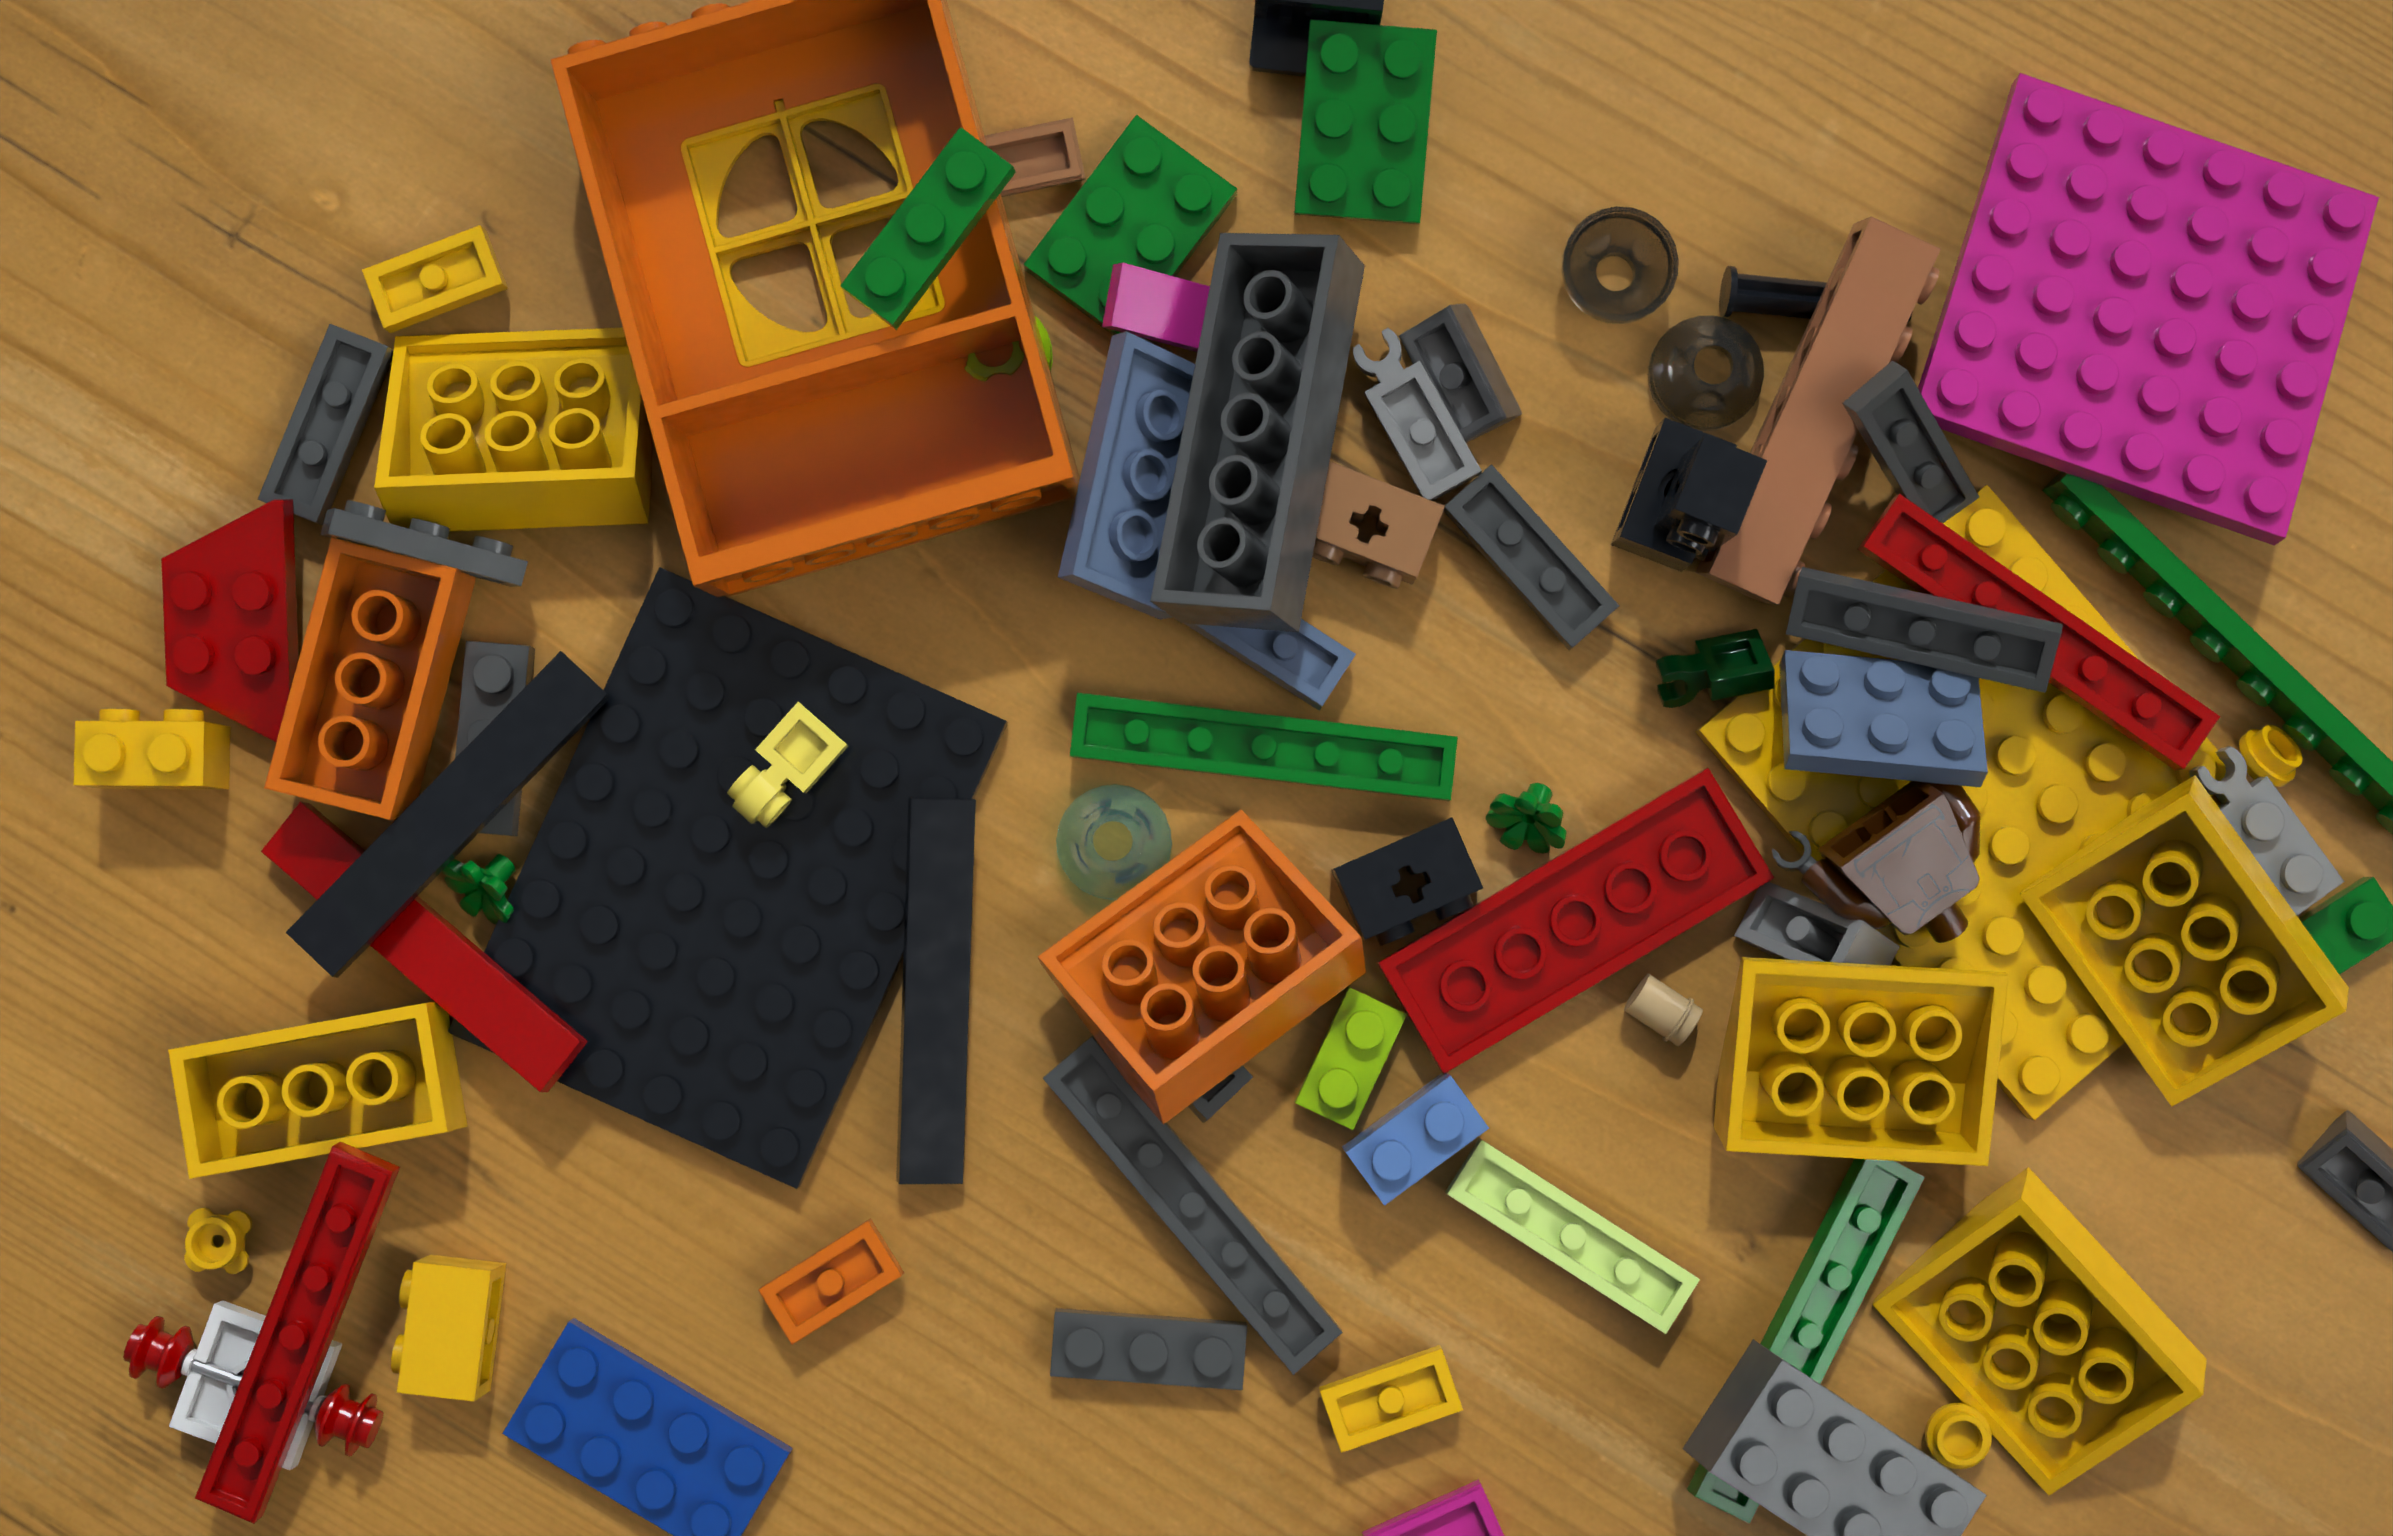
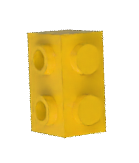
M100 709L99 721H75L73 785L100 789H229L231 726L204 721V711L165 709L163 710V721H140V710Z

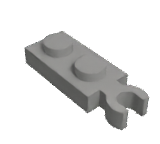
M1387 328L1382 331L1384 342L1389 347V353L1386 358L1381 361H1372L1367 358L1363 348L1358 344L1353 347L1354 360L1357 367L1364 374L1376 377L1379 384L1364 392L1365 397L1421 497L1434 501L1479 476L1482 470L1422 363L1418 361L1403 369L1400 364L1402 356L1400 340L1391 329Z
M2229 746L2221 748L2216 752L2226 767L2225 776L2221 781L2215 780L2205 766L2194 767L2189 771L2190 778L2196 775L2209 795H2215L2221 804L2218 807L2297 916L2345 882L2268 776L2258 777L2251 783L2247 781V764L2237 749Z

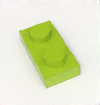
M1348 986L1294 1102L1354 1130L1407 1014Z

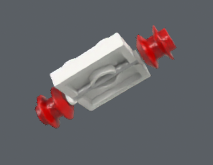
M223 1300L213 1305L198 1349H194L192 1330L189 1326H183L174 1335L164 1332V1318L156 1316L147 1326L139 1324L132 1332L126 1344L123 1358L124 1361L130 1363L129 1376L137 1379L147 1369L157 1372L156 1384L161 1389L166 1388L182 1375L187 1376L169 1427L216 1444L266 1316ZM332 1340L282 1466L284 1469L291 1470L298 1466L314 1422L318 1445L324 1447L334 1437L345 1440V1455L349 1457L357 1451L359 1446L369 1448L380 1429L384 1413L376 1409V1394L371 1393L361 1403L350 1399V1385L344 1383L327 1396H324L342 1347L340 1342Z

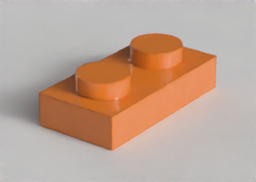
M870 1218L768 1282L758 1291L793 1345L904 1274V1271Z

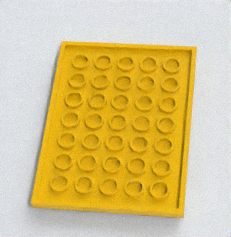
M1988 485L1976 491L1979 495L1977 500L1943 523L2137 658ZM1886 569L1871 581L1918 592ZM1805 638L1791 649L1792 651L1898 660ZM1780 658L1773 664L1775 669V689L1736 696L1695 732L1800 855L1803 856L1804 847L1789 834V831H1798L1805 835L1810 842L1811 856L1816 861L1824 858L1817 850L1911 781L1784 769L1779 667L1782 658ZM1979 678L1988 773L1981 787L1962 786L1980 812V855L1974 862L1980 880L1974 890L1956 902L1968 920V927L1961 935L1944 943L1935 942L1925 925L1909 935H1903L1891 924L1876 930L1900 946L1892 961L1896 966L2006 972L2009 975L1997 1084L2027 1119L2036 1120L2122 1046L2125 1041L2020 896L2021 891L2141 807L2190 778L2189 771L2194 767L2205 766L2211 776L2217 781H2221L2224 778L2226 767L2216 754L2217 748L2207 737L2186 768L2175 771L2049 682L2046 693ZM2210 795L2217 806H2219L2221 803L2217 797Z

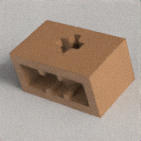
M1330 461L1312 557L1337 566L1343 557L1366 566L1363 576L1391 588L1398 589L1401 581L1413 585L1418 577L1445 506ZM1366 514L1372 515L1377 518L1376 529L1384 533L1385 536L1373 535L1369 543L1361 542L1356 539L1359 529L1349 522L1351 520L1361 523Z

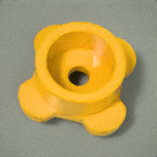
M199 1208L190 1214L187 1220V1225L190 1229L185 1238L186 1252L184 1260L186 1265L195 1272L223 1268L229 1274L242 1272L248 1266L250 1260L249 1255L245 1251L246 1234L252 1229L250 1216L242 1210H235L229 1215L214 1214L209 1208ZM216 1235H220L224 1239L221 1247H217L213 1243V1238Z

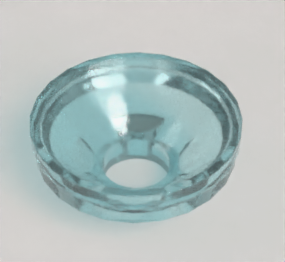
M1117 784L1099 786L1086 791L1075 799L1067 808L1060 821L1056 838L1057 854L1062 868L1069 879L1082 891L1097 898L1109 900L1118 899L1169 862L1172 848L1171 829L1165 814L1158 804L1144 792L1133 787ZM1108 822L1124 824L1132 835L1133 843L1130 852L1122 859L1116 861L1103 859L1094 847L1093 840L1096 831L1100 826Z

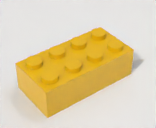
M428 1002L168 1049L189 1179L329 1154L332 1146L340 1141L355 1148H363L468 1127L453 1035L448 1032L451 1025L449 1013L436 1002Z

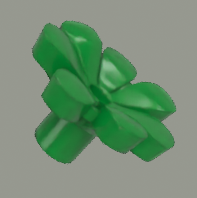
M1532 783L1528 787L1527 792L1523 791L1518 798L1505 793L1498 794L1490 804V810L1485 816L1486 821L1494 828H1506L1500 838V842L1504 846L1516 850L1521 847L1524 840H1527L1531 850L1544 854L1549 852L1550 845L1561 849L1565 844L1567 831L1561 826L1564 813L1558 805L1550 803L1553 794L1546 785Z
M497 854L484 868L479 867L471 860L464 864L453 859L442 870L443 874L446 875L444 880L448 887L456 893L465 894L459 904L467 914L476 917L481 909H483L484 915L491 923L496 925L498 920L507 923L514 909L504 895L508 889L505 882L516 872L514 864L507 857Z

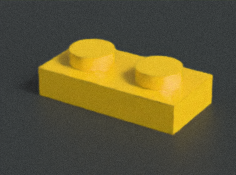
M481 225L362 269L382 326L389 333L508 289L488 233Z
M1440 1345L1319 1387L1341 1453L1463 1411Z

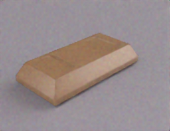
M1073 117L985 135L987 147L1013 165L1016 172L1001 191V197L1086 180Z

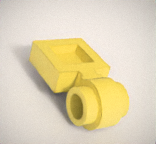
M797 702L755 749L771 766L768 769L759 771L754 765H751L728 790L727 794L735 800L732 807L751 824L759 821L765 828L769 827L792 800L784 793L786 789L785 783L790 780L806 794L845 751L848 745L800 702Z

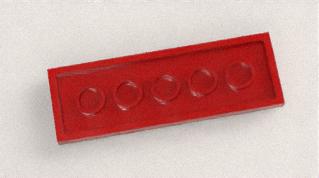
M1706 768L1377 962L1440 1071L1445 1074L1774 879V876L1710 769Z

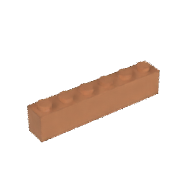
M1872 216L1853 224L1750 451L1751 454L1767 460V463L1739 532L1715 551L1709 550L1705 559L1700 561L1695 573L1764 604L1779 605L1782 596L1788 598L1794 593L1801 568L1805 567V563L1799 561L1808 539L1809 537L1816 539L1823 531L1829 519L1832 505L1827 503L1826 500L1836 479L1842 481L1848 475L1858 454L1859 448L1853 444L1858 429L1845 409L1843 402L1887 366L1889 362H1897L1905 352L1912 336V328L1906 326L1916 303L1922 305L1936 285L1939 269L1933 267L1941 248Z

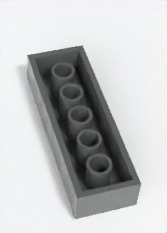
M1220 233L1150 602L1180 623L1299 632L1365 268L1363 262L1339 235Z

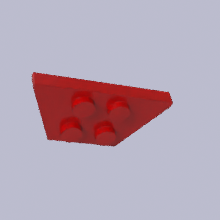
M293 499L272 500L161 558L166 686L274 742H277L299 660Z

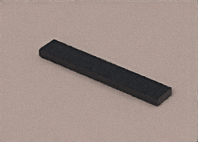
M560 651L286 933L332 977L339 978L611 697L567 655Z
M908 798L896 1181L898 1184H963L975 799Z

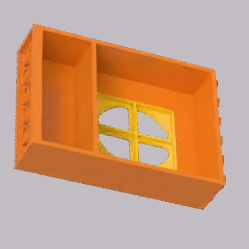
M752 0L731 7L723 3L709 4L693 11L691 14L692 18L670 25L659 21L644 23L634 27L629 32V37L608 43L602 40L579 42L567 50V55L550 59L693 586L716 597H729L1076 498L1080 476L1001 193L897 330L874 313L863 318L853 316L849 310L845 292L840 286L842 281L832 248V239L836 233L893 216L960 127L987 146L947 0ZM829 121L848 127L871 141L891 162L898 175L897 186L890 192L839 207H823L819 201L803 143V128L811 122ZM766 135L777 137L781 145L797 204L796 216L787 222L729 238L722 236L718 227L720 200L732 167L753 141ZM791 245H806L810 251L827 313L826 325L818 331L801 332L770 320L756 310L740 292L732 278L731 270L733 265L740 260ZM1019 341V347L1024 353V359L1020 367L1012 375L995 374L986 381H981L966 372L965 367L968 361V354L975 353L977 359L986 366H1001L1012 355V342Z

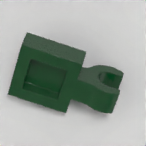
M1758 629L1696 640L1695 654L1684 656L1668 655L1656 660V667L1662 680V684L1657 685V691L1663 707L1666 708L1683 706L1692 701L1701 690L1706 688L1712 701L1775 689V669Z

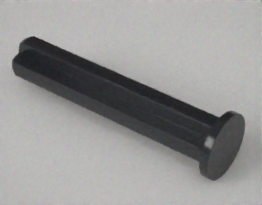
M1727 266L1720 288L1721 317H1730L1732 312L1736 311L1811 319L1827 282L1738 274L1735 266Z

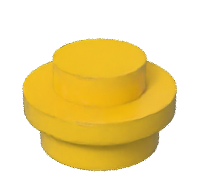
M2266 725L2261 730H2249L2239 740L2240 752L2247 764V773L2254 780L2258 777L2268 776L2274 786L2282 787L2294 779L2296 768L2302 764L2303 758L2298 745L2285 731L2273 725Z
M1950 1403L1938 1408L1930 1416L1925 1428V1441L1928 1450L1938 1462L1952 1469H1967L1977 1465L1985 1458L1991 1447L1992 1433L1988 1421L1977 1409L1964 1403Z

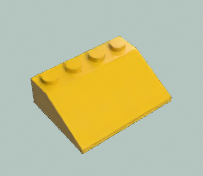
M623 327L395 336L374 489L383 509L386 510L389 523L409 528L411 519L415 518L450 528V531L648 524L652 484L651 429Z
M2196 775L2135 811L2020 893V896L2171 1107L2332 1020L2347 1010L2349 987Z
M1741 957L1719 1064L1713 1127L1725 1150L1733 1152L1988 1166L2009 975L2006 972Z
M2029 1167L1980 1201L1874 1299L1872 1304L1964 1404L1974 1407L1986 1418L1992 1435L2048 1496L2204 1395L2207 1360L2205 1356Z

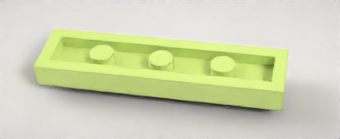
M1480 1138L1445 1191L1447 1195L1665 1334H1667L1700 1281L1698 1277Z

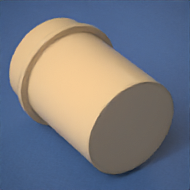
M1647 974L1640 981L1624 1007L1625 1012L1663 1036V1041L1667 1042L1669 1040L1676 1046H1680L1688 1038L1703 1012L1702 1008L1694 1004V999H1686L1650 974Z

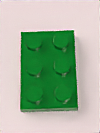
M1310 20L1294 208L1295 215L1407 224L1420 223L1437 30Z
M1136 115L1023 264L1024 269L1102 327L1113 264L1127 263L1176 277L1237 196V188ZM1104 328L1105 330H1107L1108 332H1110L1112 335H1116V334L1122 333V332H1118V331H1114V330H1111V329Z

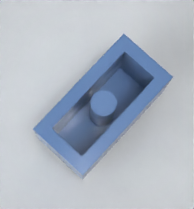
M1441 1073L1343 1145L1342 1148L1385 1206L1487 1131L1489 1127L1452 1076L1448 1073Z

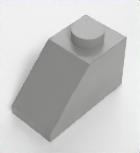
M1767 882L1758 888L1734 935L1776 959L1891 965L1900 947L1860 919L1849 920L1834 914L1826 905L1771 882Z

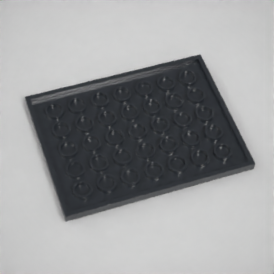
M659 567L604 687V691L611 698L590 718L508 898L514 912L507 923L498 920L484 953L588 1041L557 1082L798 1189L805 1178L903 959L908 798L974 799L1008 722L731 598L711 595L693 586L692 581ZM800 702L841 738L848 747L806 794L790 780L785 783L786 789L784 793L792 800L769 827L765 828L759 821L751 824L732 807L735 800L727 792L751 765H754L759 771L768 769L771 766L755 749L794 705ZM453 1019L448 1030L450 1034L494 1053L456 1019Z

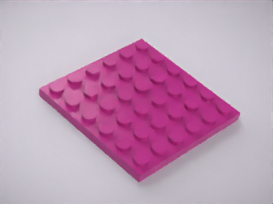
M2020 73L2010 88L1918 389L1942 430L2275 546L2284 540L2287 535L2379 197Z

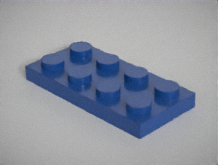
M575 1318L568 1321L502 1433L673 1536H742L793 1449Z

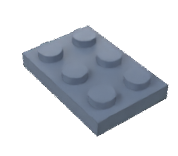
M1792 650L1784 651L1779 665L1784 769L1971 787L1982 786L1988 769L1978 677L1900 660Z

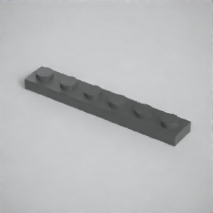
M1093 1035L1043 1077L1044 1081L1293 1375L1343 1333L1333 1318L1167 1123L1163 1125L1126 1082Z

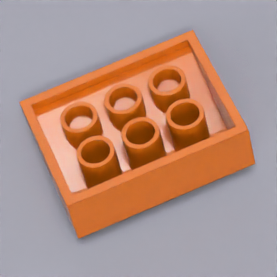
M1242 809L1038 956L1040 964L1117 1070L1163 1125L1366 973L1361 936Z

